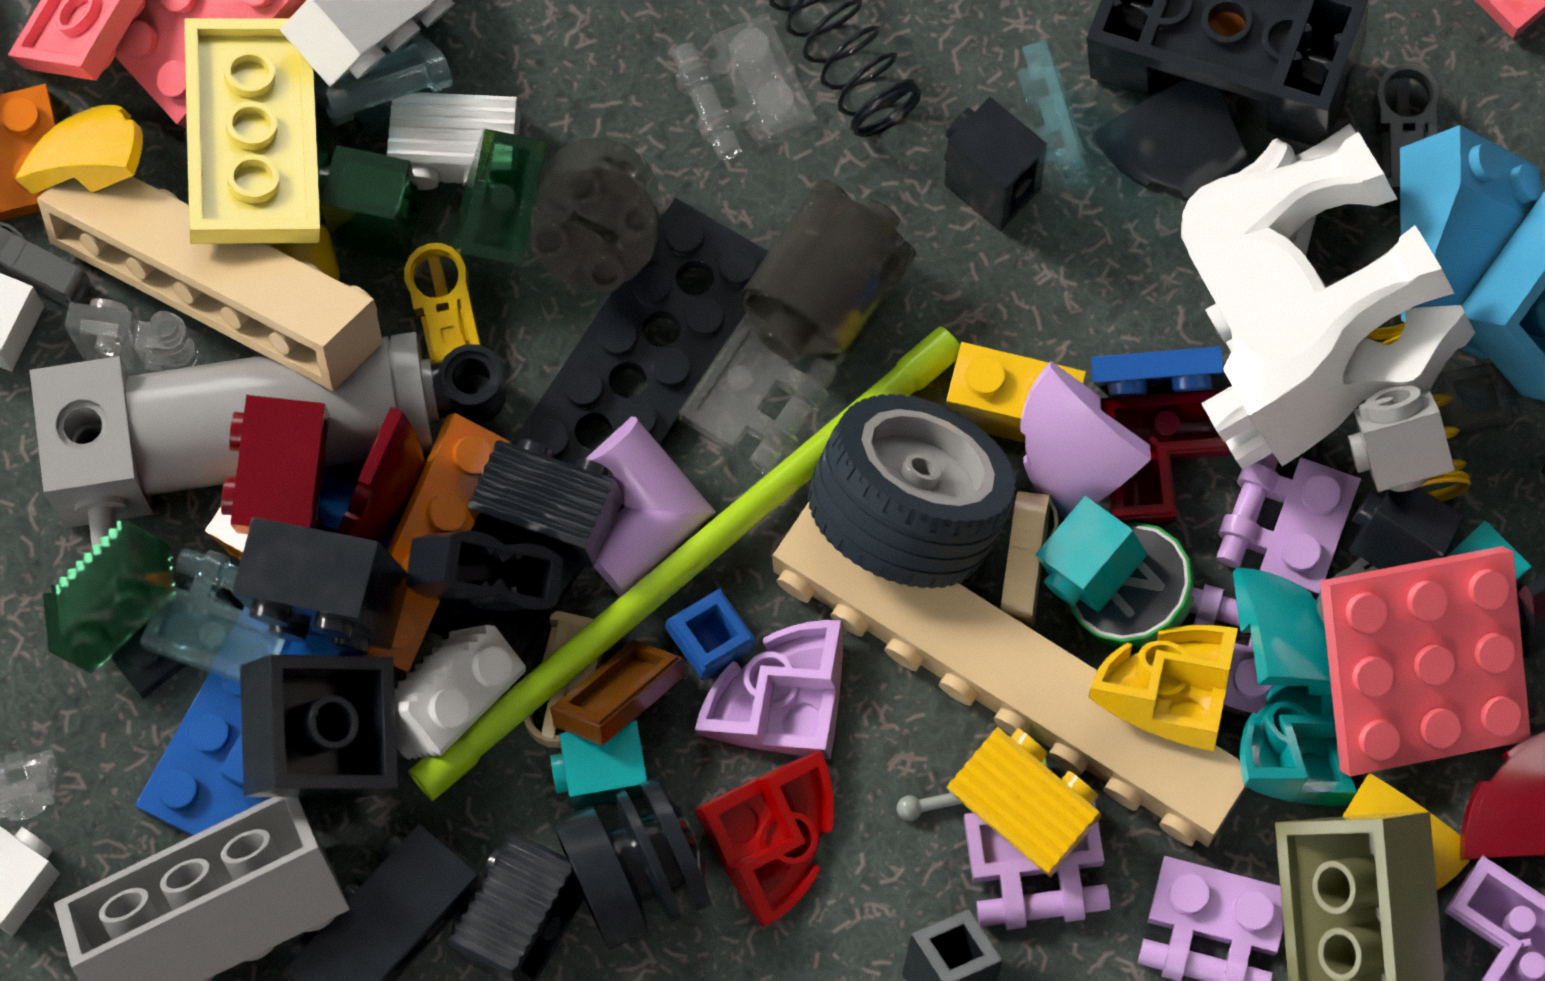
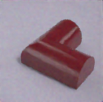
M1226 389L1100 398L1101 410L1150 445L1151 460L1123 485L1108 495L1110 514L1124 524L1139 522L1159 526L1160 528L1166 527L1176 520L1177 513L1171 460L1232 455L1228 445L1216 431L1202 405L1203 402Z

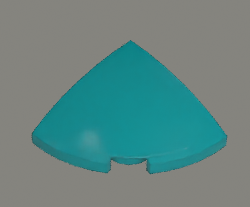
M1237 567L1233 571L1240 633H1251L1258 685L1308 686L1309 695H1332L1325 624L1320 619L1317 611V600L1313 598L1312 593L1284 577L1261 570Z
M1274 686L1266 695V704L1258 713L1251 714L1243 730L1240 742V769L1244 786L1260 794L1290 802L1323 806H1347L1357 791L1352 776L1350 777L1340 771L1332 695H1309L1308 686Z

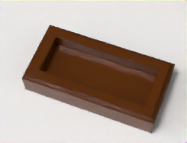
M633 639L550 708L553 726L604 746L686 676L683 658Z

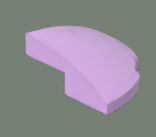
M1052 361L1048 363L1033 383L1022 410L1020 432L1025 435L1026 449L1023 462L1035 490L1039 494L1050 495L1057 514L1065 520L1084 496H1087L1097 504L1118 489L1151 460L1150 445L1101 410L1100 396Z
M812 621L784 628L764 637L763 644L767 650L754 656L743 668H740L737 662L732 661L720 674L706 696L698 715L695 727L696 733L703 737L738 746L803 757L813 752L821 751L824 759H831L842 674L844 634L842 621Z

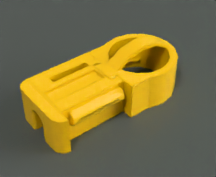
M428 243L417 248L409 256L404 267V281L411 294L415 313L417 316L425 315L421 317L429 359L431 362L443 360L454 348L465 344L482 346L469 290V272L461 255L452 247L442 243ZM440 256L452 259L458 269V281L455 288L449 294ZM427 259L436 294L434 298L423 295L417 289L414 282L417 268Z

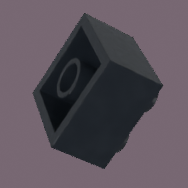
M252 517L231 593L250 609L249 616L269 626L267 632L272 636L292 642L304 643L306 642L307 635L310 634L330 638L329 645L335 649L357 655H367L369 647L391 651L408 588L406 585L407 572L378 541Z
M269 654L240 665L244 797H369L398 789L393 657Z

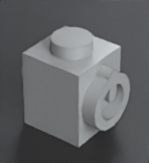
M1412 385L1389 387L1374 393L1365 403L1359 405L1358 409L1353 410L1359 430L1358 433L1348 435L1354 463L1358 473L1370 471L1378 492L1387 489L1398 492L1412 490L1423 485L1427 478L1455 471L1441 414L1430 389L1421 391L1418 387Z

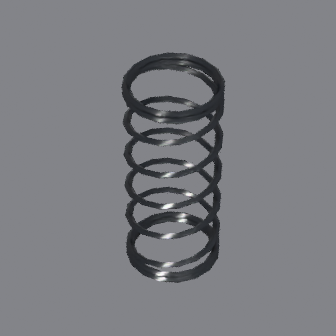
M769 0V5L775 10L790 11L785 23L789 34L796 37H807L803 47L804 58L812 63L824 64L820 75L821 85L827 89L842 90L838 100V111L847 116H854L851 120V130L854 131V135L869 137L881 133L897 124L917 106L921 99L922 90L918 88L915 80L908 78L878 93L858 111H848L843 106L844 97L850 88L868 82L886 71L896 61L898 53L888 52L873 59L861 68L848 83L831 85L826 81L825 75L831 63L850 56L871 43L878 36L879 26L871 25L856 32L845 40L830 57L818 59L809 55L808 47L814 36L830 31L848 21L861 9L862 0H849L828 13L812 31L796 32L792 29V17L798 9L808 7L821 0H797L791 6H780L774 0ZM857 4L845 16L831 23L830 25L823 27L831 18H833L839 12L843 11L844 9L852 5ZM874 31L868 38L863 40L858 45L852 47L851 49L845 52H842L848 45H850L859 37L865 35L868 32ZM890 58L883 66L878 68L876 71L866 75L863 78H860L864 73H866L876 64L882 62L885 59ZM912 92L910 97L891 114L875 123L860 127L871 113L886 108L897 102L907 93Z

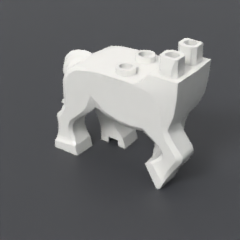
M1350 123L1324 141L1298 155H1294V151L1288 143L1282 142L1278 138L1272 140L1263 154L1239 173L1219 178L1202 186L1188 200L1182 213L1181 238L1188 249L1190 258L1216 304L1205 310L1224 343L1226 342L1231 351L1223 370L1232 386L1206 400L1202 405L1222 440L1226 442L1242 470L1272 453L1281 466H1284L1338 428L1363 400H1367L1371 395L1380 390L1399 385L1416 386L1421 391L1431 389L1448 359L1457 349L1466 346L1475 334L1461 305L1412 308L1416 305L1454 294L1441 266L1416 225L1400 236L1399 242L1386 254L1363 269L1328 287L1325 286L1316 270L1306 258L1317 214L1345 204L1378 206L1397 200L1387 178L1359 132L1356 133ZM1406 311L1404 329L1398 341L1386 345L1366 337L1392 317Z

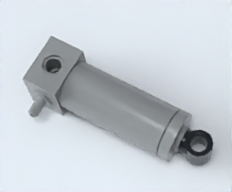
M416 332L392 335L391 339L388 336L382 337L383 344L334 391L265 355L129 376L120 356L30 370L43 492L65 528L89 525L92 552L99 556L111 555L118 550L115 520L154 514L152 495L222 485L226 476L236 477L239 451H231L229 449L230 427L234 411L244 412L246 395L325 403L330 413L323 468L325 469L366 462L390 407L398 409L405 414L418 436L423 453L430 452L434 445L433 423L440 422V418H446L447 415L457 413L476 424L492 420L501 412L506 402L507 388L503 370L498 357L490 349L476 344H465L454 348L443 360L433 362L430 359L423 360ZM472 374L482 375L489 380L487 387L476 394H465L457 389L459 382Z

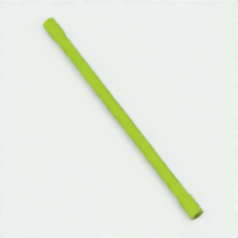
M937 327L901 357L890 372L500 697L441 756L437 754L434 757L430 754L410 768L408 773L420 790L430 800L434 801L471 770L484 753L812 479L814 469L834 427L848 408L854 405L855 402H860L863 398L868 399L870 396H879V394L910 396L914 392L925 388L956 362L960 344L955 337L945 328Z

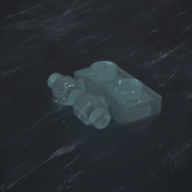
M1046 39L1024 46L1022 49L1028 67L1018 70V76L1028 105H1034L1036 115L1042 117L1045 125L1035 128L1036 135L1047 143L1045 163H1051L1054 169L1059 168L1065 189L1083 186L1088 183L1086 172L1090 171L1086 160L1087 152L1075 123L1071 109L1072 102L1067 86L1062 79L1056 56Z
M183 548L177 559L176 571L194 577L192 586L188 592L165 583L140 643L148 651L240 683V665L269 654L279 655L285 640L270 635L267 632L269 626L249 616L250 609L244 606L242 611L214 601V597L221 587L230 591L233 589L239 566L230 564L229 556L213 550H209L205 555L188 548Z

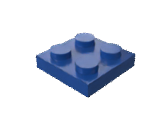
M1221 346L1091 357L1093 383L1097 387H1107L1110 398L1148 395V383L1172 382L1174 393L1212 390L1211 378L1224 377Z

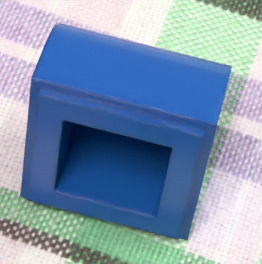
M720 588L667 619L665 624L666 631L702 681L716 677L732 661H740L750 652L756 641Z

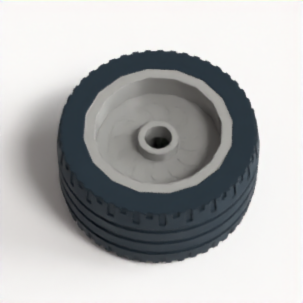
M879 394V396L874 395L868 399L863 398L860 402H855L854 405L848 408L834 427L814 469L808 492L809 509L816 526L819 527V531L826 537V540L837 551H840L845 558L850 559L852 563L859 565L865 571H869L875 576L883 577L885 580L894 581L901 585L905 584L910 587L945 588L948 585L953 586L955 583L959 584L964 579H968L990 553L1010 513L1016 492V479H1014L1013 467L1009 463L1007 455L1003 453L1002 448L996 444L994 439L989 437L988 433L981 430L977 424L972 423L968 418L961 416V414L950 410L946 406L943 407L936 402H930L923 398L919 399L902 394Z

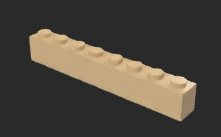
M808 502L772 555L773 572L779 575L777 583L783 590L800 601L808 603L814 597L833 609L830 614L833 620H841L844 629L848 632L862 637L868 631L887 644L884 649L887 655L903 667L917 671L921 665L942 678L939 683L940 688L955 700L971 706L974 700L994 711L997 714L993 720L1010 735L1019 728L1027 735H1031L1052 748L1048 753L1050 758L1067 771L1069 770L1076 775H1082L1083 771L1087 770L1106 782L1107 784L1104 787L1105 793L1122 806L1136 811L1142 805L1162 818L1159 826L1177 841L1192 846L1197 840L1206 847H1209L1247 788L1243 783L1239 759L1217 745L1213 752L1162 738L1125 722L1106 711L1088 698L1093 677L1097 672L1096 669L961 584L955 583L953 586L948 585L945 588L936 587L935 589L929 587L919 588L917 586L910 587L905 584L901 585L894 581L885 580L883 577H878L869 571H865L859 565L852 563L850 559L845 558L821 534L819 527L816 526L815 520L811 516Z

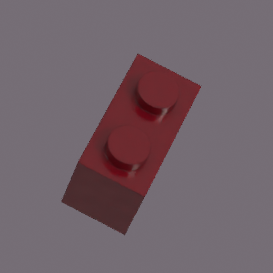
M246 395L244 412L234 411L230 427L229 449L231 451H239L236 477L226 476L224 479L221 514L231 516L230 525L236 534H248L252 517L316 529L330 413L325 403Z

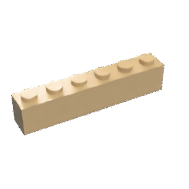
M131 176L91 193L74 177L48 188L37 198L51 244L331 391H334L383 344L374 299L363 289L353 285L348 286L322 273L314 264L308 261L300 262L273 248L270 243L190 244L189 205L180 201L173 193L166 189L158 190Z

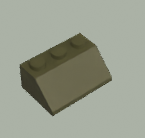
M1430 812L1367 814L1275 822L1288 981H1444Z

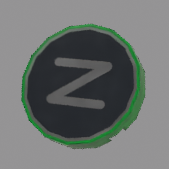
M1130 522L1125 523V525L1135 532L1148 554L1099 613L1080 599L1074 606L1069 605L1086 633L1103 645L1119 648L1117 645L1123 646L1126 643L1134 645L1135 648H1141L1149 642L1157 641L1158 631L1180 626L1190 613L1194 600L1192 596L1195 581L1194 567L1179 541L1159 526Z

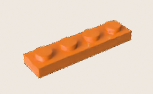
M457 413L446 416L387 548V551L406 572L408 571L412 539L424 535L471 531L475 521L467 508L468 501L473 496L474 488L478 485L479 477L483 474L484 465L489 461L490 453L494 451L495 442L501 440L510 443V441ZM408 587L391 651L369 647L368 654L362 656L393 657L394 671L399 674L409 673L440 600L423 597Z

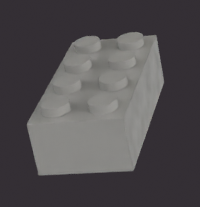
M272 797L54 903L70 965L79 981H211L215 975L243 961H254L266 956L276 945L305 931H316L327 926L337 915L350 910L326 850L299 797Z

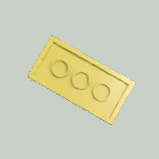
M185 18L190 244L319 243L320 213L313 67L280 31L281 27L289 19Z

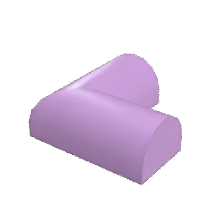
M630 417L586 458L605 466L613 473V479H616L624 497L623 505L625 507L617 514L594 566L619 597L674 553L716 514L715 510L636 417Z
M1482 856L1468 873L1444 913L1501 950L1481 981H1545V896Z

